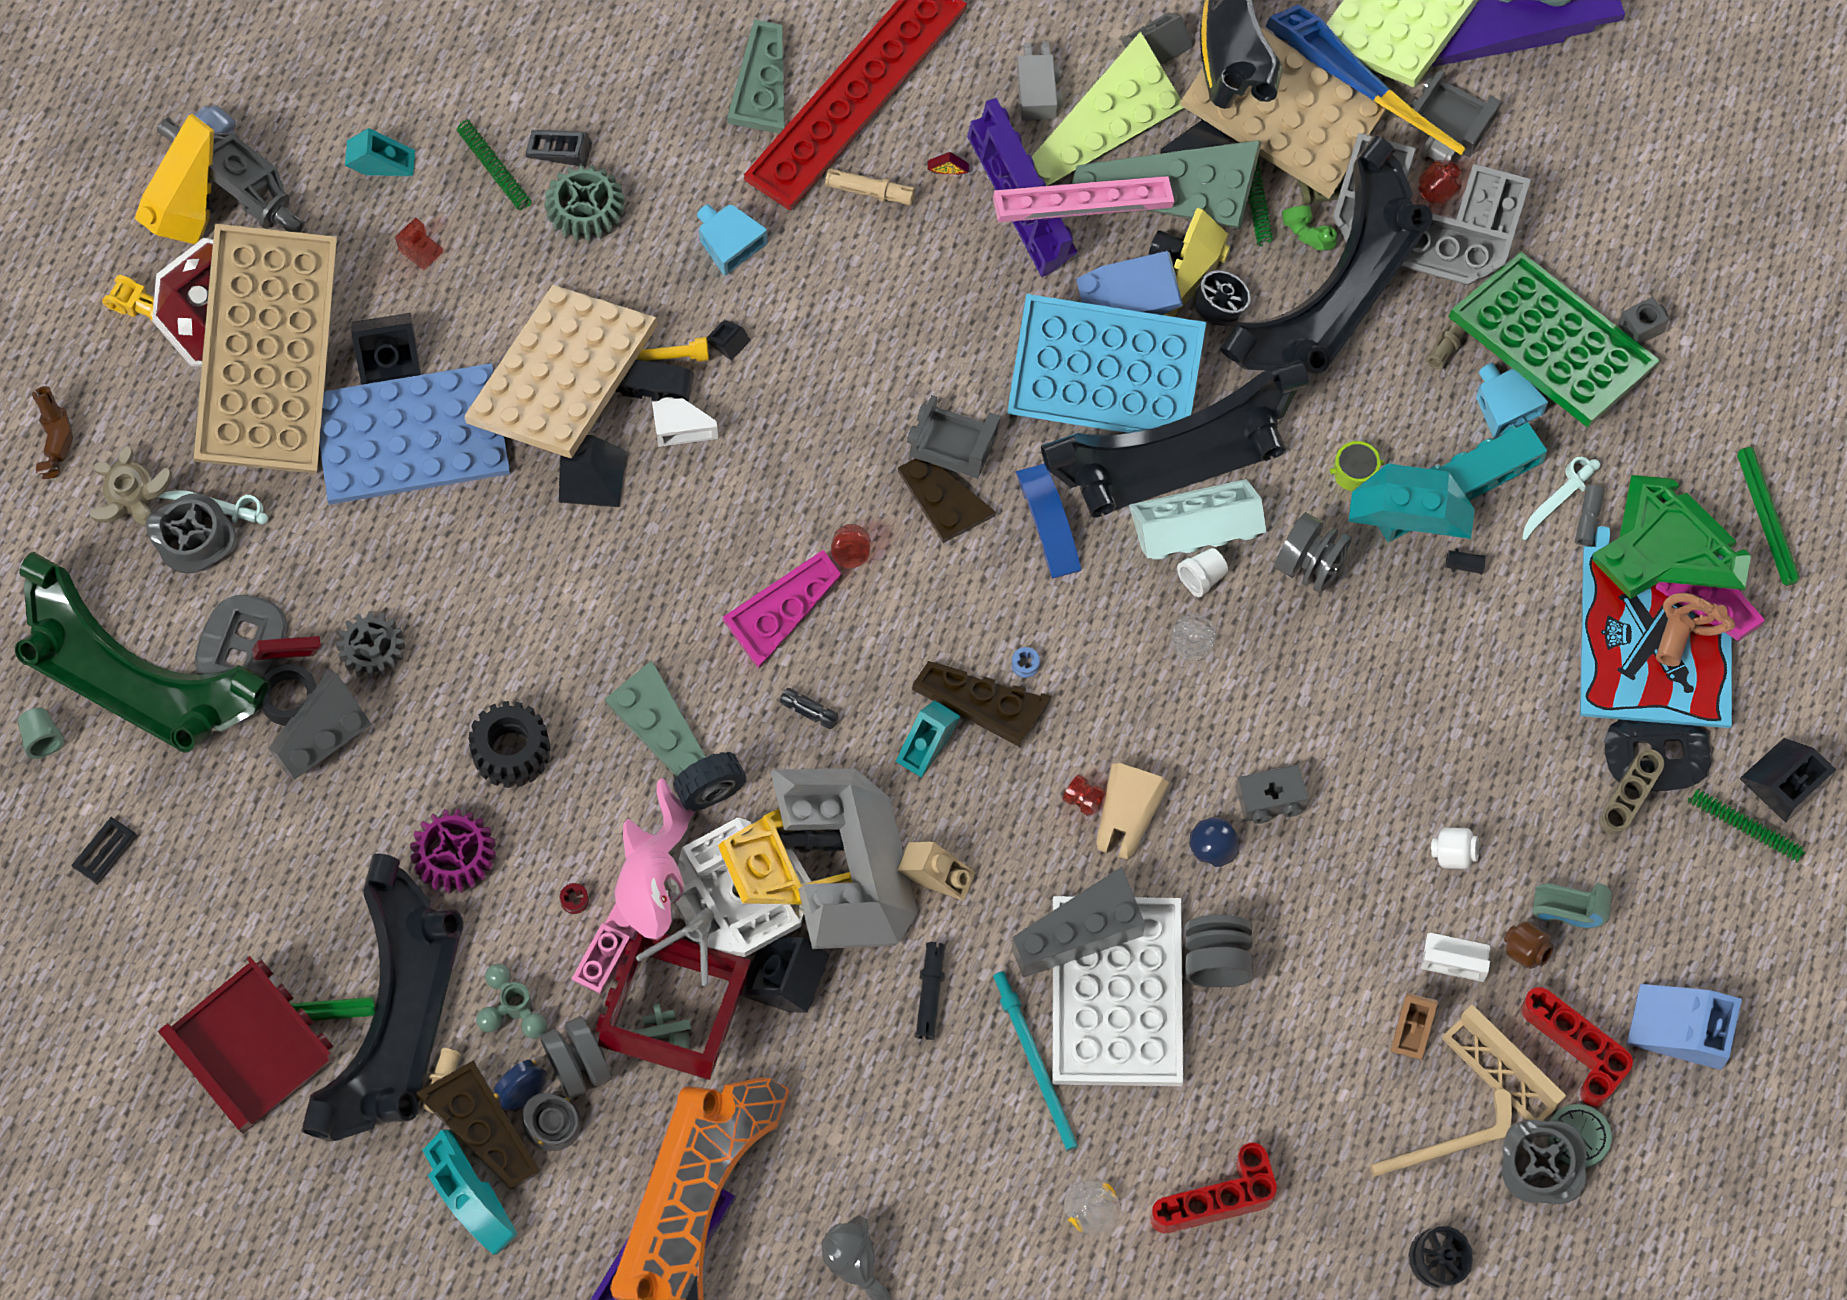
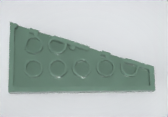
M1260 140L1077 165L1072 184L1168 176L1174 198L1173 207L1145 211L1192 220L1196 209L1200 208L1218 225L1240 229L1262 143Z

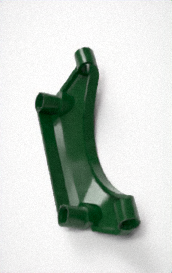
M31 552L23 560L19 574L25 578L27 625L31 626L32 629L28 636L16 643L15 654L24 665L30 666L183 753L190 752L207 740L213 728L222 732L261 708L263 699L269 689L268 680L240 665L225 671L201 675L184 674L155 666L128 651L103 629L84 604L65 568L36 552Z

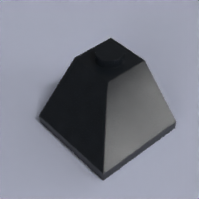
M586 435L572 459L560 455L559 503L620 507L626 451L594 435Z

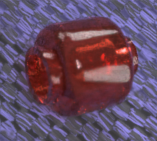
M1436 160L1419 176L1420 186H1418V190L1431 204L1436 202L1445 204L1461 190L1462 180L1460 176L1462 171L1452 161L1447 164L1442 160Z
M847 524L835 531L831 541V554L840 566L856 568L867 561L871 550V539L863 527L856 524Z

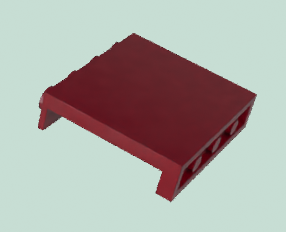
M251 956L246 958L249 962L176 1023L172 1026L167 1023L158 1030L162 1038L242 1134L273 1111L335 1059L330 1053V1050L334 1048L331 1042L322 1032L318 1036L315 1035L309 1027L314 1023L302 1008L296 1012L289 1003L294 999L282 983L278 987L272 983L269 977L273 975V972L262 959L256 963Z

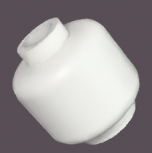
M1443 828L1439 832L1438 838L1432 839V857H1437L1439 865L1444 869H1468L1473 862L1478 861V836H1473L1472 831L1468 828Z

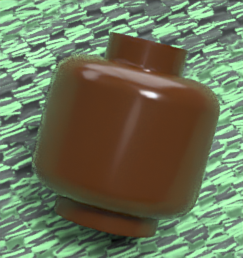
M1529 921L1522 922L1517 927L1511 926L1504 937V942L1507 943V956L1528 969L1544 966L1554 950L1551 935Z

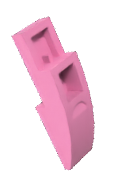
M617 903L614 905L605 924L601 923L572 977V981L598 994H601L613 979L620 962L623 963L627 958L625 950L630 939L635 940L638 933L622 916Z

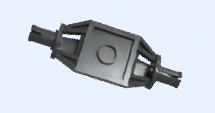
M166 117L158 125L157 132L173 143L181 127L172 121L170 117ZM214 132L212 165L208 166V177L242 202V210L259 220L261 227L268 228L276 222L288 232L300 233L305 226V221L287 209L290 197L284 191L277 167L234 134ZM268 190L273 197L269 204L263 200Z

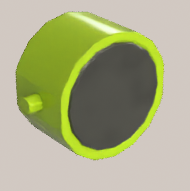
M1352 441L1344 444L1338 450L1333 468H1329V472L1334 474L1335 481L1343 489L1353 492L1380 470V466L1384 465L1383 459L1380 460L1378 451L1370 444L1363 441Z

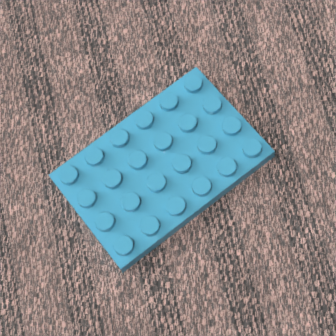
M1026 294L1007 414L1124 433L1144 431L1185 418L1192 413L1206 322Z

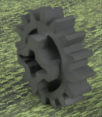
M369 611L365 619L360 614H356L357 622L353 624L347 620L345 624L348 630H339L338 632L342 640L336 642L338 651H341L338 653L341 662H345L348 672L355 668L357 677H361L364 672H367L369 678L373 679L374 672L377 671L382 676H386L385 668L389 667L395 670L394 659H403L402 652L400 651L405 648L404 639H401L403 637L401 628H396L394 619L386 622L384 613H381L378 618H374L372 611ZM372 642L374 646L369 647L367 643Z

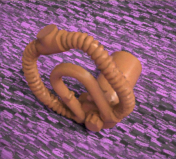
M1676 593L1668 597L1663 604L1668 621L1656 659L1667 666H1678L1691 632L1712 636L1734 629L1735 622L1727 615V608L1724 605L1718 606L1715 603L1712 604L1703 598L1688 593ZM1679 602H1688V603H1689V604L1684 605V606H1682V607H1680V608H1677V609H1676V608H1673V605H1674L1675 603H1679ZM1692 610H1700L1708 616L1700 615L1698 618L1691 619L1688 613ZM1714 619L1723 623L1712 627L1700 626L1701 624L1711 623Z

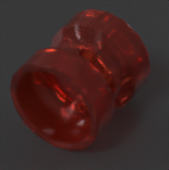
M1078 774L1067 787L1062 800L1069 805L1075 804L1079 806L1080 812L1090 817L1094 813V810H1092L1093 805H1100L1106 791L1099 786H1091L1087 778Z

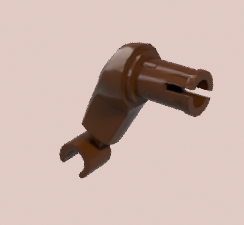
M42 386L32 393V397L41 413L39 422L47 434L43 452L49 459L48 461L36 464V473L43 474L42 479H52L60 474L57 461L63 462L73 441V434L66 410L58 406L50 387Z

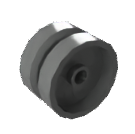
M578 1016L565 1023V1032L569 1039V1044L566 1043L561 1033L555 1029L539 1036L551 1066L570 1100L586 1092V1084L581 1074L582 1071L585 1072L589 1081L597 1087L612 1080L605 1062L604 1053L601 1047L598 1046L595 1035L591 1033L582 1016Z

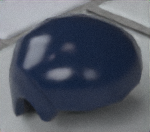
M1211 817L1199 821L1190 832L1189 845L1194 856L1200 862L1210 863L1215 867H1222L1233 862L1239 853L1240 841L1232 825L1223 819Z

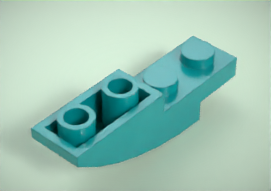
M442 1129L422 1149L433 1169L428 1174V1177L441 1198L463 1226L493 1255H498L518 1233L489 1182L479 1181L452 1131Z

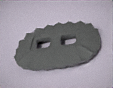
M234 595L220 602L208 618L198 642L195 655L197 674H213L235 667L226 664L225 659L229 650L236 649L247 653L242 667L263 677L270 669L277 666L279 659L255 660L253 659L252 648L258 640L286 638L288 624L283 611L270 601L249 595ZM241 622L258 626L253 639L248 640L236 636V631Z

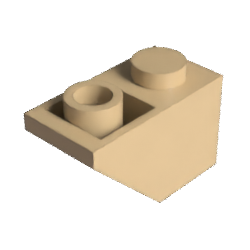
M909 842L897 869L918 885L962 901L965 900L975 875L973 870L935 842Z

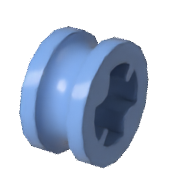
M1022 647L1016 650L1012 656L1013 672L1023 678L1036 674L1039 669L1040 659L1038 653L1029 647ZM1021 657H1026V660L1029 657L1032 659L1030 668H1025V665L1023 667L1019 666Z

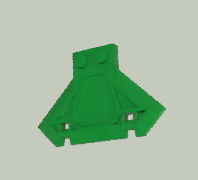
M1631 475L1620 536L1615 541L1594 552L1593 562L1630 599L1659 582L1746 590L1751 555L1745 549L1735 552L1731 547L1736 544V540L1688 493L1678 496L1674 491L1679 488V484L1674 479Z

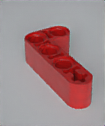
M1542 987L1532 988L1527 993L1521 1006L1523 1017L1592 1070L1580 1089V1096L1582 1101L1590 1107L1597 1108L1603 1106L1630 1072L1633 1066L1631 1054L1552 992ZM1538 1001L1543 1004V1006H1540L1538 1009H1535L1532 1006L1533 1004H1536ZM1553 1011L1551 1019L1548 1020L1546 1018L1547 1015L1549 1016L1550 1012ZM1556 1021L1567 1022L1571 1030L1563 1031L1559 1029ZM1582 1041L1593 1042L1597 1050L1589 1051L1585 1049ZM1608 1061L1619 1062L1623 1067V1071L1611 1069ZM1596 1084L1600 1086L1604 1094H1593L1590 1091L1589 1085Z
M1255 1142L1247 1143L1240 1148L1236 1160L1238 1179L1158 1199L1153 1205L1150 1216L1153 1228L1163 1234L1172 1233L1268 1208L1273 1203L1277 1185L1265 1148ZM1247 1155H1253L1259 1159L1260 1164L1256 1167L1248 1166L1243 1158ZM1256 1186H1263L1268 1190L1269 1196L1259 1198L1253 1193L1252 1189ZM1231 1194L1236 1197L1238 1203L1233 1206L1225 1205L1221 1200V1196ZM1193 1202H1200L1205 1206L1206 1211L1202 1214L1193 1213L1189 1205ZM1179 1205H1182V1213L1181 1211L1178 1212ZM1161 1210H1166L1169 1215L1172 1214L1170 1221H1166L1164 1216H1160Z

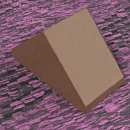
M1406 993L1401 1005L1390 1052L1422 1060L1437 1008V1000Z

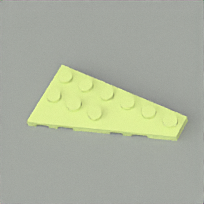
M1141 31L1032 155L1035 171L1039 178H1043L1046 186L1074 172L1077 165L1090 163L1184 109V107L1179 105L1181 102L1179 95Z

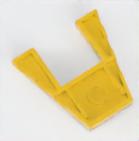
M779 808L726 838L718 845L741 901L744 904L802 905L798 889L804 884H800L776 830L784 829ZM850 872L805 884L852 883Z

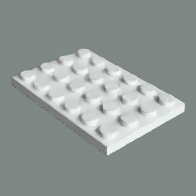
M1053 896V910L1074 898V896ZM1135 897L1145 922L1142 937L1053 967L1052 1084L1183 1085L1181 898Z

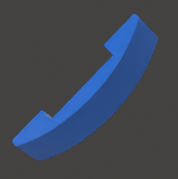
M1044 464L1016 471L1024 499L1027 500L1043 547V554L1051 578L1054 579L1081 571L1070 526L1049 471Z

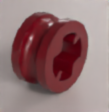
M571 883L563 887L560 892L561 906L567 913L579 914L587 908L589 898L584 886L578 883ZM572 892L576 896L582 894L583 898H579L580 903L574 905L573 902L567 903L565 901L566 899L569 900L568 894Z

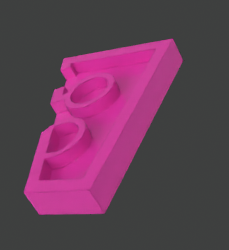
M1667 582L1657 583L1656 589L1668 597L1676 593H1688L1703 598L1712 604L1724 605L1727 608V615L1735 622V628L1725 633L1737 641L1742 640L1764 624V618L1739 589ZM1679 602L1682 606L1689 604L1688 602ZM1692 610V612L1698 616H1708L1703 611ZM1714 619L1710 624L1717 626L1723 623Z

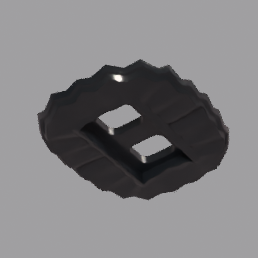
M1618 719L1610 725L1604 739L1608 769L1618 782H1620L1630 763L1635 758L1633 744L1648 743L1652 750L1657 751L1662 756L1664 767L1650 790L1654 792L1672 791L1694 786L1707 776L1712 764L1708 735L1701 726ZM1667 741L1681 742L1683 758L1668 759L1665 755L1664 743ZM1651 760L1640 761V767L1644 772H1654V763ZM1625 785L1627 788L1637 790L1633 785Z

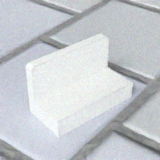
M1428 933L1421 969L1484 982L1489 970L1490 946Z

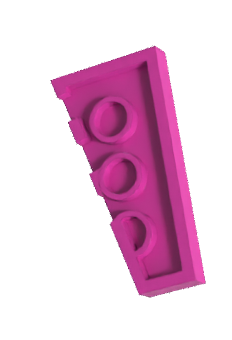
M822 550L723 616L722 621L753 663L759 668L837 582L841 573L825 551Z

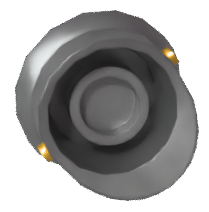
M539 1093L527 1101L523 1111V1130L527 1139L534 1146L547 1151H560L569 1147L578 1138L582 1128L581 1115L570 1099L553 1093Z

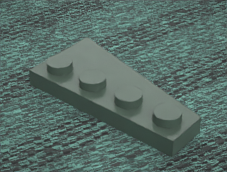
M754 19L727 116L728 124L780 134L784 129L782 25Z
M652 660L605 698V703L676 777L691 764L706 758Z

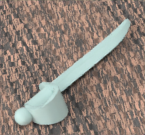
M1576 457L1567 465L1565 472L1569 480L1531 515L1523 532V540H1526L1532 531L1578 488L1582 491L1586 490L1584 482L1594 474V471L1600 468V462L1597 459L1589 461L1584 457ZM1574 464H1582L1584 467L1575 473Z
M175 490L164 492L158 497L176 500L183 495L194 492ZM252 495L242 496L236 505L212 498L219 504L225 515L232 517V522L235 524L239 518L253 523L257 522L260 525H264L268 521V516L263 513L262 503ZM250 502H255L257 504V511L245 508L244 506Z

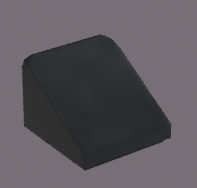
M723 320L707 336L708 344L731 361L751 341L742 326Z

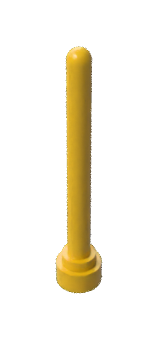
M707 337L694 338V341H690L689 345L644 349L636 360L654 361L690 357L691 360L696 359L697 362L709 361Z

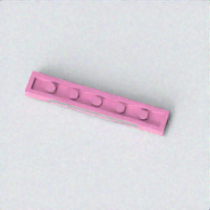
M1168 176L995 190L993 193V202L998 222L1172 208L1174 204Z

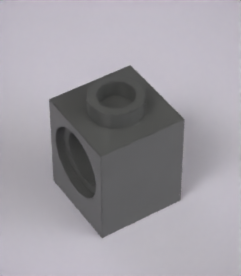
M1652 296L1623 311L1618 325L1623 332L1641 345L1664 333L1669 317L1665 307L1658 304ZM1640 319H1646V320L1650 321L1651 323H1650V324L1644 323V322H1642Z

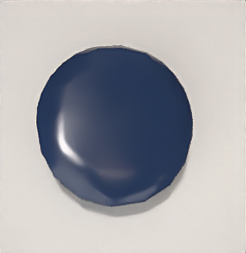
M527 1059L518 1063L502 1076L495 1085L494 1096L500 1099L503 1110L521 1109L525 1107L531 1097L542 1093L546 1085L548 1073L545 1069L537 1067L538 1064L535 1060Z

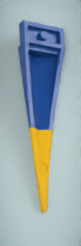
M1299 4L1269 17L1266 28L1274 32L1277 38L1288 41V45L1296 49L1307 60L1461 155L1463 154L1464 146L1426 120L1392 92L1343 44L1320 17Z

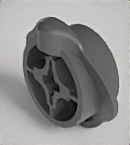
M192 493L183 495L174 502L151 513L146 520V528L151 543L158 550L162 560L170 568L180 573L189 574L202 571L209 565L233 553L237 547V537L233 525L226 518L219 504L203 494ZM204 517L212 519V529H208L203 522ZM171 537H175L178 540L179 550L171 548Z
M1524 1120L1513 1124L1508 1129L1503 1142L1502 1176L1508 1190L1518 1199L1528 1203L1559 1205L1577 1199L1586 1181L1585 1161L1587 1150L1582 1136L1574 1127L1561 1121ZM1549 1136L1560 1141L1548 1148H1539L1531 1140ZM1525 1148L1531 1156V1161L1525 1169L1526 1172L1521 1176L1518 1160L1522 1149ZM1568 1148L1571 1164L1567 1175L1564 1177L1558 1169V1161L1563 1156V1152ZM1534 1150L1545 1158L1550 1157L1548 1161L1555 1174L1544 1166L1539 1167L1540 1162L1534 1154ZM1545 1175L1550 1176L1557 1183L1548 1188H1537L1528 1184L1533 1179L1536 1180Z

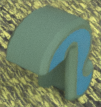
M1543 883L1535 889L1532 913L1536 918L1546 922L1560 920L1578 928H1598L1610 919L1613 894L1610 888L1601 883H1597L1591 892Z

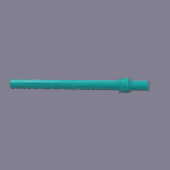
M1000 971L993 975L1002 997L999 1001L1004 1012H1008L1066 1151L1078 1147L1077 1141L1020 1009L1022 1006L1020 998L1016 992H1013L1005 971Z

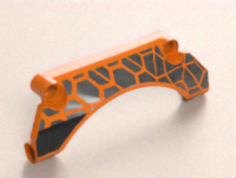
M760 1077L725 1084L722 1093L714 1089L686 1086L680 1091L620 1264L612 1280L611 1292L616 1300H704L703 1259L709 1224L716 1202L729 1174L743 1154L758 1139L778 1127L790 1092L787 1087L775 1082L771 1078Z

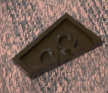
M915 458L898 467V473L943 543L996 516L995 510L940 466Z

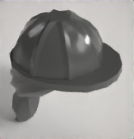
M859 1215L848 1223L836 1224L825 1233V1237L822 1240V1256L827 1267L830 1268L833 1274L839 1275L845 1282L860 1286L872 1300H891L890 1293L873 1275L874 1251L868 1236L867 1219Z

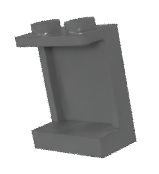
M1439 70L1434 78L1430 76L1426 80L1422 88L1423 95L1420 99L1415 98L1410 107L1464 146L1463 155L1470 158L1497 117L1501 100L1491 96L1487 103L1445 82L1443 80L1445 72ZM1411 123L1408 124L1409 126L1415 128L1416 130H1418V131H1420V132H1422V133L1428 135L1427 133L1423 132L1422 130H1420L1419 128L1415 127V126L1412 125Z
M931 395L928 404H922L917 416V421H919L917 427L912 425L909 431L907 443L911 444L910 457L978 479L998 435L1001 416L989 412L985 423L938 408L936 406L937 397Z

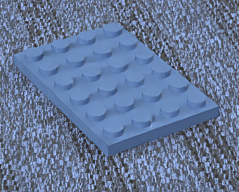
M492 363L324 391L319 444L329 505L509 475L510 470L504 436L469 425L464 417L493 374Z

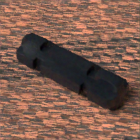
M786 688L781 695L780 703L790 709L794 707L795 712L814 722L819 720L821 722L820 725L828 729H832L838 721L837 712L829 708L825 710L824 705L803 694L799 696L798 692L791 688Z

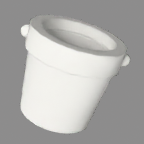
M1210 548L1180 562L1177 566V572L1180 580L1194 596L1201 597L1209 592L1210 588L1228 573V566L1223 556L1216 549Z

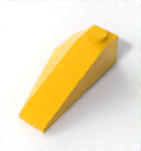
M190 114L186 118L143 193L134 218L157 236L196 244L203 238L209 222L210 210L206 209L207 194L211 193V183H208V166L212 165L214 130L195 115Z

